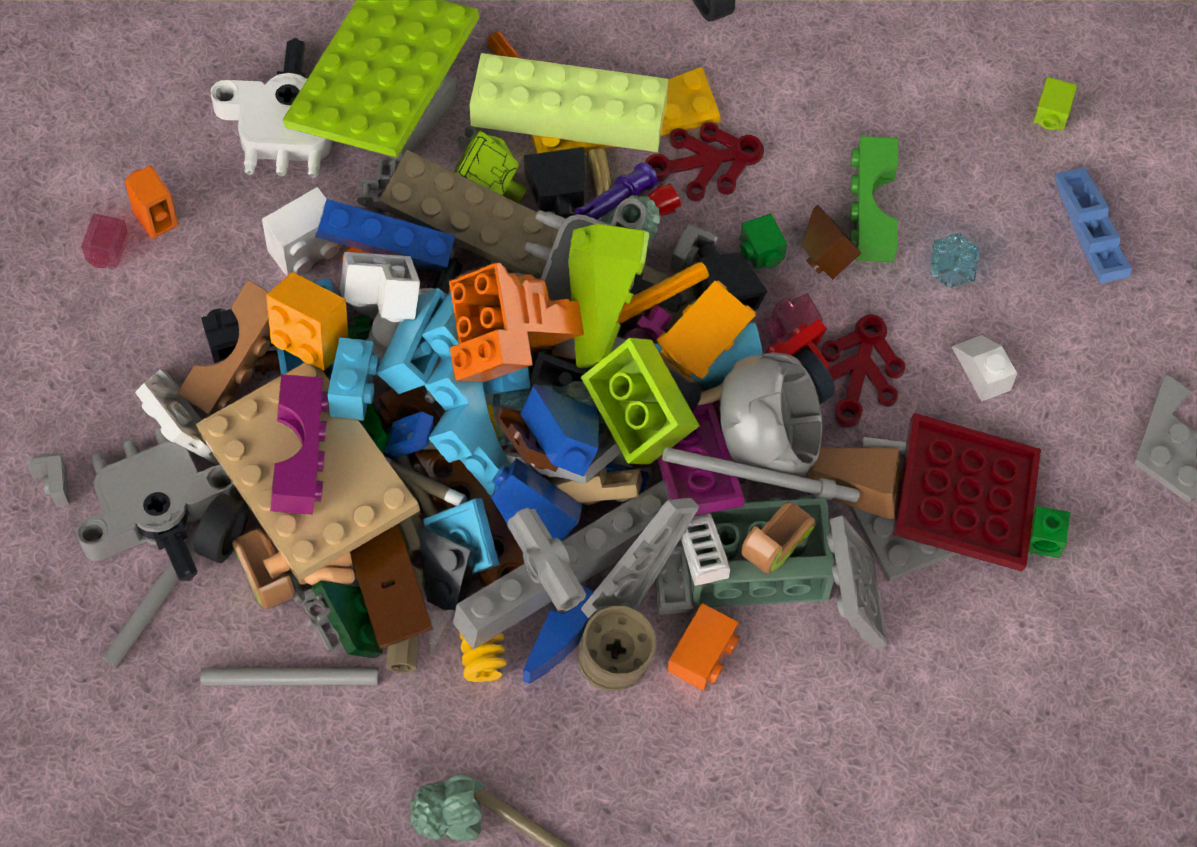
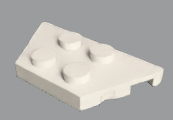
M161 368L135 392L143 402L142 408L148 415L158 421L161 425V433L169 441L177 443L219 465L220 463L199 434L195 425L202 421L203 417L191 402L177 394L180 388L168 372Z

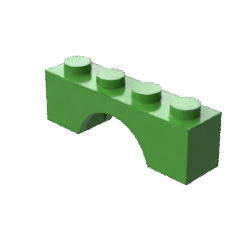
M860 136L858 148H852L851 167H857L856 175L851 177L850 193L856 194V202H851L850 221H856V230L851 229L850 240L861 252L855 260L894 263L898 247V220L888 216L879 209L874 201L873 192L881 185L892 182L895 179L898 167V138Z

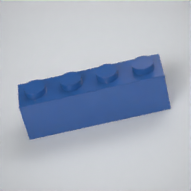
M326 199L315 237L373 254L411 256L415 266L443 273L448 266L455 239L454 235L329 199Z

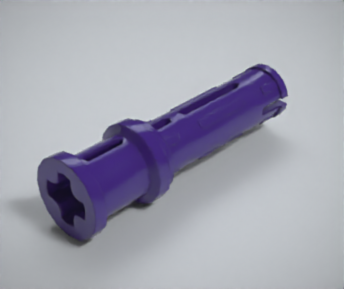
M641 162L637 164L628 175H620L613 187L584 206L576 209L575 215H586L598 220L630 196H639L645 189H653L658 182L656 172L647 163Z

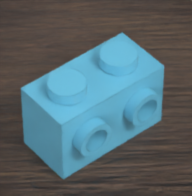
M339 337L327 393L330 417L364 420L367 404H372L374 383H372L373 375H378L376 371L380 364V356L374 355L373 341Z

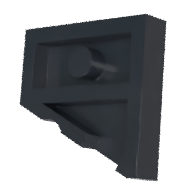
M430 525L419 526L418 532L427 602L455 615L457 604L466 599L478 548Z

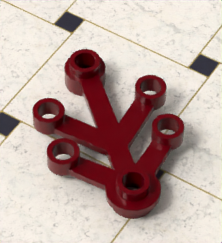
M706 122L700 128V138L707 143L717 141L726 146L727 149L717 150L688 135L686 130L677 128L670 133L671 146L676 149L686 148L698 155L669 160L662 154H652L646 159L645 163L649 164L653 169L659 168L662 170V172H656L658 182L664 181L669 174L703 167L696 179L687 185L686 195L690 200L700 201L704 198L706 186L720 165L733 161L727 173L721 175L717 180V190L724 195L732 194L736 188V180L746 165H755L761 161L764 155V146L754 135H744L738 139L720 130L715 123ZM712 130L714 131V134L706 135L704 131ZM682 136L684 140L678 142L674 140V137ZM750 149L753 153H745L743 150ZM727 181L730 182L732 186L724 187L721 185V183ZM699 188L702 192L695 194L691 192V189Z
M874 314L860 318L855 325L854 332L835 341H826L822 346V356L826 361L834 362L840 358L842 351L860 344L858 354L831 366L828 370L833 381L853 371L846 398L838 402L835 410V420L843 427H854L860 422L863 409L858 401L865 376L868 377L878 392L877 400L882 406L890 407L897 401V389L889 385L871 358L873 347L886 363L885 373L888 377L893 379L900 378L904 374L905 363L895 355L885 340L887 336L885 322L881 317ZM868 328L874 329L876 334H868L865 330ZM834 348L837 353L833 355L828 354L826 349ZM896 364L901 370L892 371L889 366ZM889 392L893 395V398L885 399L882 393ZM850 412L854 417L848 419L843 417L842 413Z

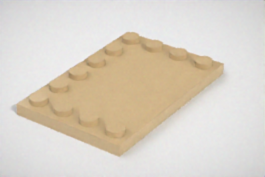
M303 363L285 373L287 375L323 378L322 391L328 392L330 380L321 369L312 364ZM280 376L195 425L199 434L298 580L301 581L419 512L420 509L415 498L361 423L356 419L330 417L328 403L327 412H321L320 421H327L325 442L319 441L318 450L325 451L323 472L317 471L316 481H323L321 502H314L312 515L270 511L274 465L293 457L302 447L297 434L288 426L277 421Z

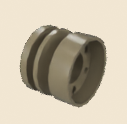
M609 606L593 615L587 622L577 648V664L583 677L594 687L605 691H622L634 686L644 676L656 650V634L650 621L641 612L627 606ZM611 647L617 648V654H619L617 659L611 658Z

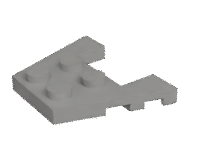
M1166 374L1161 382L1134 464L1187 503H1190L1197 499V432L1173 414L1189 396L1191 390Z

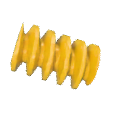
M459 632L460 639L462 640L461 651L464 653L462 656V664L465 666L463 670L464 678L471 682L500 679L502 673L497 670L507 666L504 658L497 657L505 653V647L496 643L504 640V634H498L473 650Z

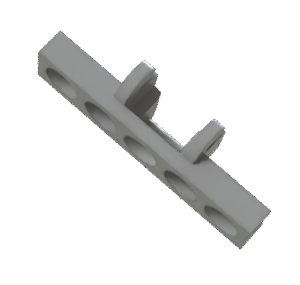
M379 159L375 179L363 178L359 180V185L363 187L362 195L357 197L359 204L373 206L374 213H378V210H384L378 207L380 199L378 196L385 190L381 187H387L396 170V160L383 162V159ZM385 166L391 167L390 175H383L382 168ZM370 189H376L375 196L369 195ZM386 211L385 216L391 217V213Z
M293 573L290 574L289 577L298 595L294 598L296 605L302 604L310 618L307 622L308 628L316 629L328 653L341 647L339 634L332 625L326 631H323L321 627L323 624L330 623L326 615L331 613L330 608H326L322 600L324 598L323 595L316 596L313 592V585L309 583L305 588H301ZM320 605L324 612L318 616H313L310 610L313 606ZM329 634H336L339 640L338 643L331 645L327 636Z

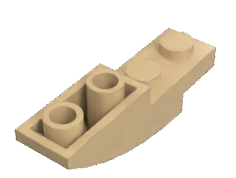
M606 466L587 483H577L560 477H544L577 502H582L585 505L595 504L603 500L615 499L620 502L631 500L639 496L642 485L640 469L607 472Z

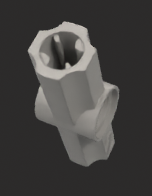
M527 507L518 511L508 520L507 526L523 551V559L528 573L534 580L541 581L558 611H568L576 607L585 599L586 592L569 566L570 560L565 546L558 538H552L535 508L529 509Z

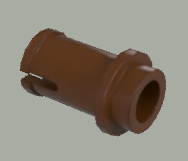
M277 350L267 351L262 357H258L254 364L255 372L262 371V375H265V371L280 370Z

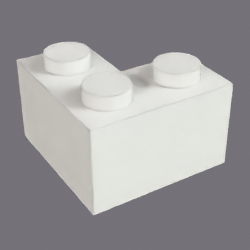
M344 252L340 292L348 304L356 307L377 304L381 318H386L392 322H403L405 319L415 320L420 281L411 256Z

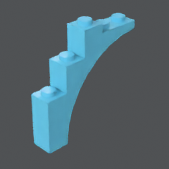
M449 292L421 334L442 359L425 384L427 390L445 410L428 439L449 463L460 459L486 489L487 493L492 496L495 484L492 482L494 476L503 465L509 467L510 463L498 442L491 423L483 390V382L455 381L450 347L458 345L459 340L451 292Z

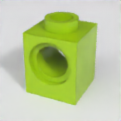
M1047 77L1033 123L1040 124L1048 130L1058 129L1063 131L1077 85Z

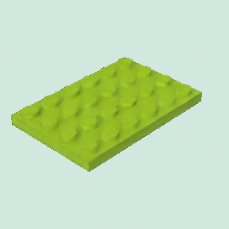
M356 0L282 119L285 128L397 158L480 18L478 9L444 0Z

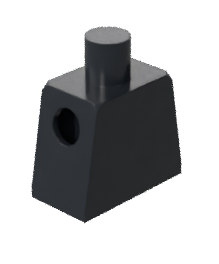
M584 147L524 155V174L539 211H554L555 215L566 219L575 215L573 208L584 206Z
M715 244L703 246L698 251L700 257L698 262H703L706 266L709 277L692 286L696 300L714 281L719 280L727 287L726 290L743 305H748L754 311L758 310L767 290L743 256L737 252L720 255Z

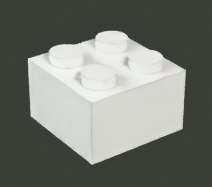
M318 187L262 218L267 250L286 276L291 272L298 275L307 273L313 264L323 258L330 259L334 257L340 248L343 247L341 244L315 237L323 206L326 202V197Z

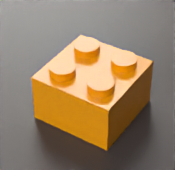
M291 272L266 295L271 343L278 349L285 350L299 357L305 363L312 364L324 371L335 361L339 337L348 338L346 299Z

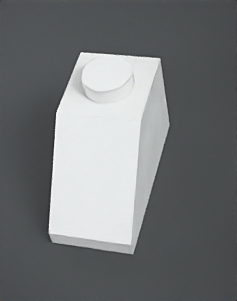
M980 335L952 346L981 402L1011 391L1017 372L1001 345Z

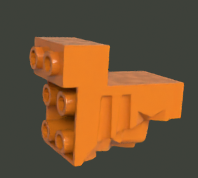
M494 263L449 281L459 340L458 345L450 347L455 381H490L533 365L531 352H537L584 335L579 302L569 301V299L550 301L546 283L541 279H535L532 274L516 276L514 273H508L501 263Z

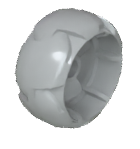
M771 352L752 355L738 361L732 367L733 371L728 373L724 379L720 404L721 429L733 462L800 477L806 475L818 459L822 439L821 410L817 392L810 375L798 359L785 353Z

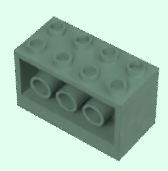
M802 496L797 500H782L776 497L767 498L763 502H748L744 500L743 507L710 512L729 563L730 574L728 579L695 586L690 572L693 608H699L702 603L709 607L829 600L834 582L832 573L834 557L827 540L830 524L826 498ZM793 501L815 519L814 529L803 543L795 547L780 568L766 575L743 557L741 551L743 542L754 526L761 530L785 503ZM703 524L687 529L689 533L705 530L706 526ZM709 536L693 539L692 543L696 544L709 541L710 539ZM707 548L695 552L697 555L713 552V549ZM716 559L699 563L700 566L716 563Z

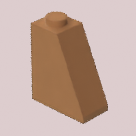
M820 448L817 461L809 469V479L834 480L836 485L855 488L860 491V496L856 503L833 498L832 501L887 519H895L901 477L898 448Z

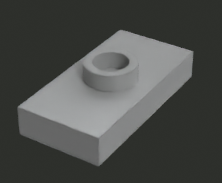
M683 545L675 546L655 579L658 615L693 613L690 570Z

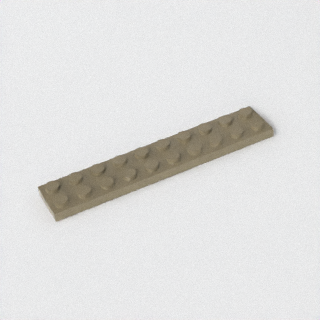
M406 150L378 202V207L413 224L454 235L455 244L494 263H501L508 270L515 273L532 274L538 279L541 278L547 261L524 250L525 244L530 241L552 248L559 231L536 220L537 212L409 150ZM644 265L642 273H644L642 279L654 284L670 277L647 265ZM693 287L680 292L683 295V300L677 312L662 308L672 316V319L664 328V332L667 333L684 315L682 313L689 304L691 305L692 301H695L696 296Z

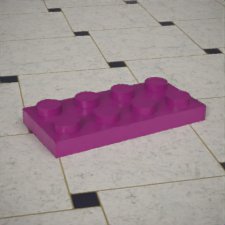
M713 403L698 405L693 414L700 426L672 448L732 461ZM663 455L657 458L669 499L692 498L699 506L695 515L744 506V495L737 477L663 461Z

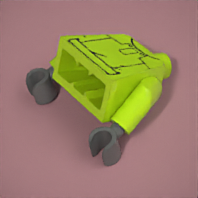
M467 127L465 129V136L467 138L458 137L459 145L464 150V153L453 172L519 203L526 192V188L512 180L519 164L513 158L505 141L502 138L487 135L481 130L477 133L475 128Z

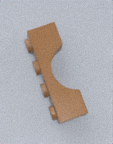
M248 279L231 306L239 324V338L235 349L229 357L218 364L211 366L194 365L177 394L210 415L234 403V395L240 386L248 382L253 372V365L258 357H262L267 352L271 343L266 297L269 293L268 290Z

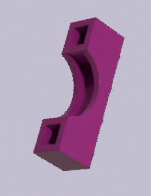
M281 374L277 421L288 426L297 434L302 447L293 457L275 463L270 511L312 515L314 502H321L323 481H316L317 471L323 472L325 451L318 450L319 441L325 442L327 421H320L321 412H327L328 392L322 391L323 378Z

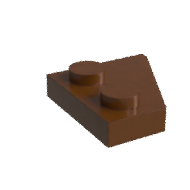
M500 404L495 414V419L523 460L528 461L535 468L549 469L556 472L558 467L550 463L523 420L521 412Z

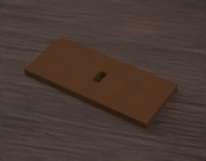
M399 524L350 551L352 563L380 649L434 630ZM392 582L396 583L395 585L383 589L384 585L390 584Z

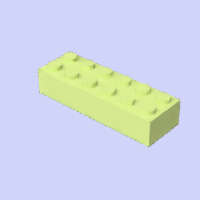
M481 53L470 100L471 126L658 152L667 104L668 79Z

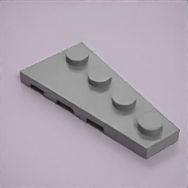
M692 498L667 500L661 506L659 512L581 608L588 618L609 606H627L635 610L638 609L699 509V506Z

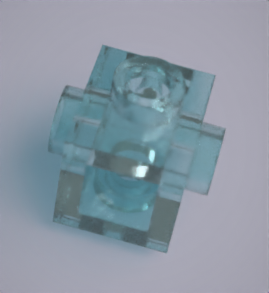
M961 233L951 234L934 240L930 274L949 288L974 282L979 259V247Z

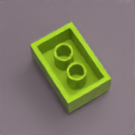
M629 338L581 376L628 464H651L663 455L666 447L672 448L700 426L652 340Z

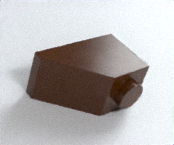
M819 205L815 206L802 247L810 256L806 260L807 263L818 274L824 271L833 280L861 252L837 223Z

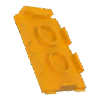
M719 280L714 281L693 305L689 304L682 312L684 315L667 333L663 332L657 339L658 345L663 348L660 351L662 358L669 360L688 376L693 374L698 379H703L708 374L712 364L722 355L724 350L729 351L735 344L734 340L756 316V312L748 305H743L726 290L727 287Z

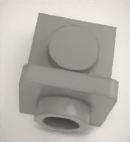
M688 224L672 253L670 269L680 272L685 269L687 264L692 266L698 256V251L707 244L717 245L718 237L705 228H697Z
M41 454L36 458L28 459L27 467L32 478H43L45 495L52 497L55 506L70 505L67 468L61 454Z

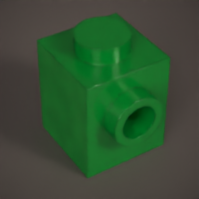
M771 213L742 223L740 249L746 261L751 260L755 270L764 266L766 268H773L785 259L787 242Z

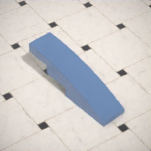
M1086 168L1055 173V181L1081 248L1099 283L1129 278L1132 267L1119 248L1120 236L1108 218L1109 206Z

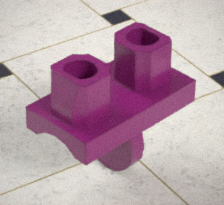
M655 305L653 308L643 311L640 316L627 320L624 327L629 331L623 339H648L657 344V339L664 332L663 330L672 319V316L658 305Z

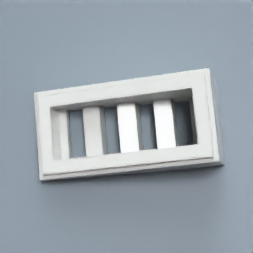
M711 513L694 516L681 537L694 585L697 586L728 579L730 574L729 563ZM703 524L706 526L705 530L689 533L687 529ZM709 536L710 539L709 541L700 542L696 544L692 543L693 539H698ZM707 548L713 549V552L697 555L695 552ZM716 559V563L700 566L699 562Z

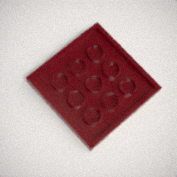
M914 413L909 423L892 535L1022 572L1026 568L1028 561L1041 449Z

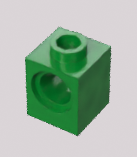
M1036 506L1033 513L1029 553L1060 558L1067 543L1071 512Z

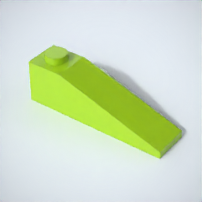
M594 224L573 230L568 259L571 301L579 302L584 335L574 338L577 367L582 369L595 366L610 354L620 329V323L617 321L624 303L630 304L633 296L629 289L635 274L641 275L645 265L649 240L648 232L603 224Z

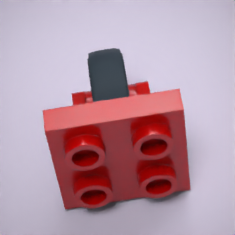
M817 319L810 325L804 322L791 333V339L785 343L781 340L777 341L765 353H785L798 359L813 381L820 405L834 395L835 386L828 371L830 366L817 348L827 330L820 319Z

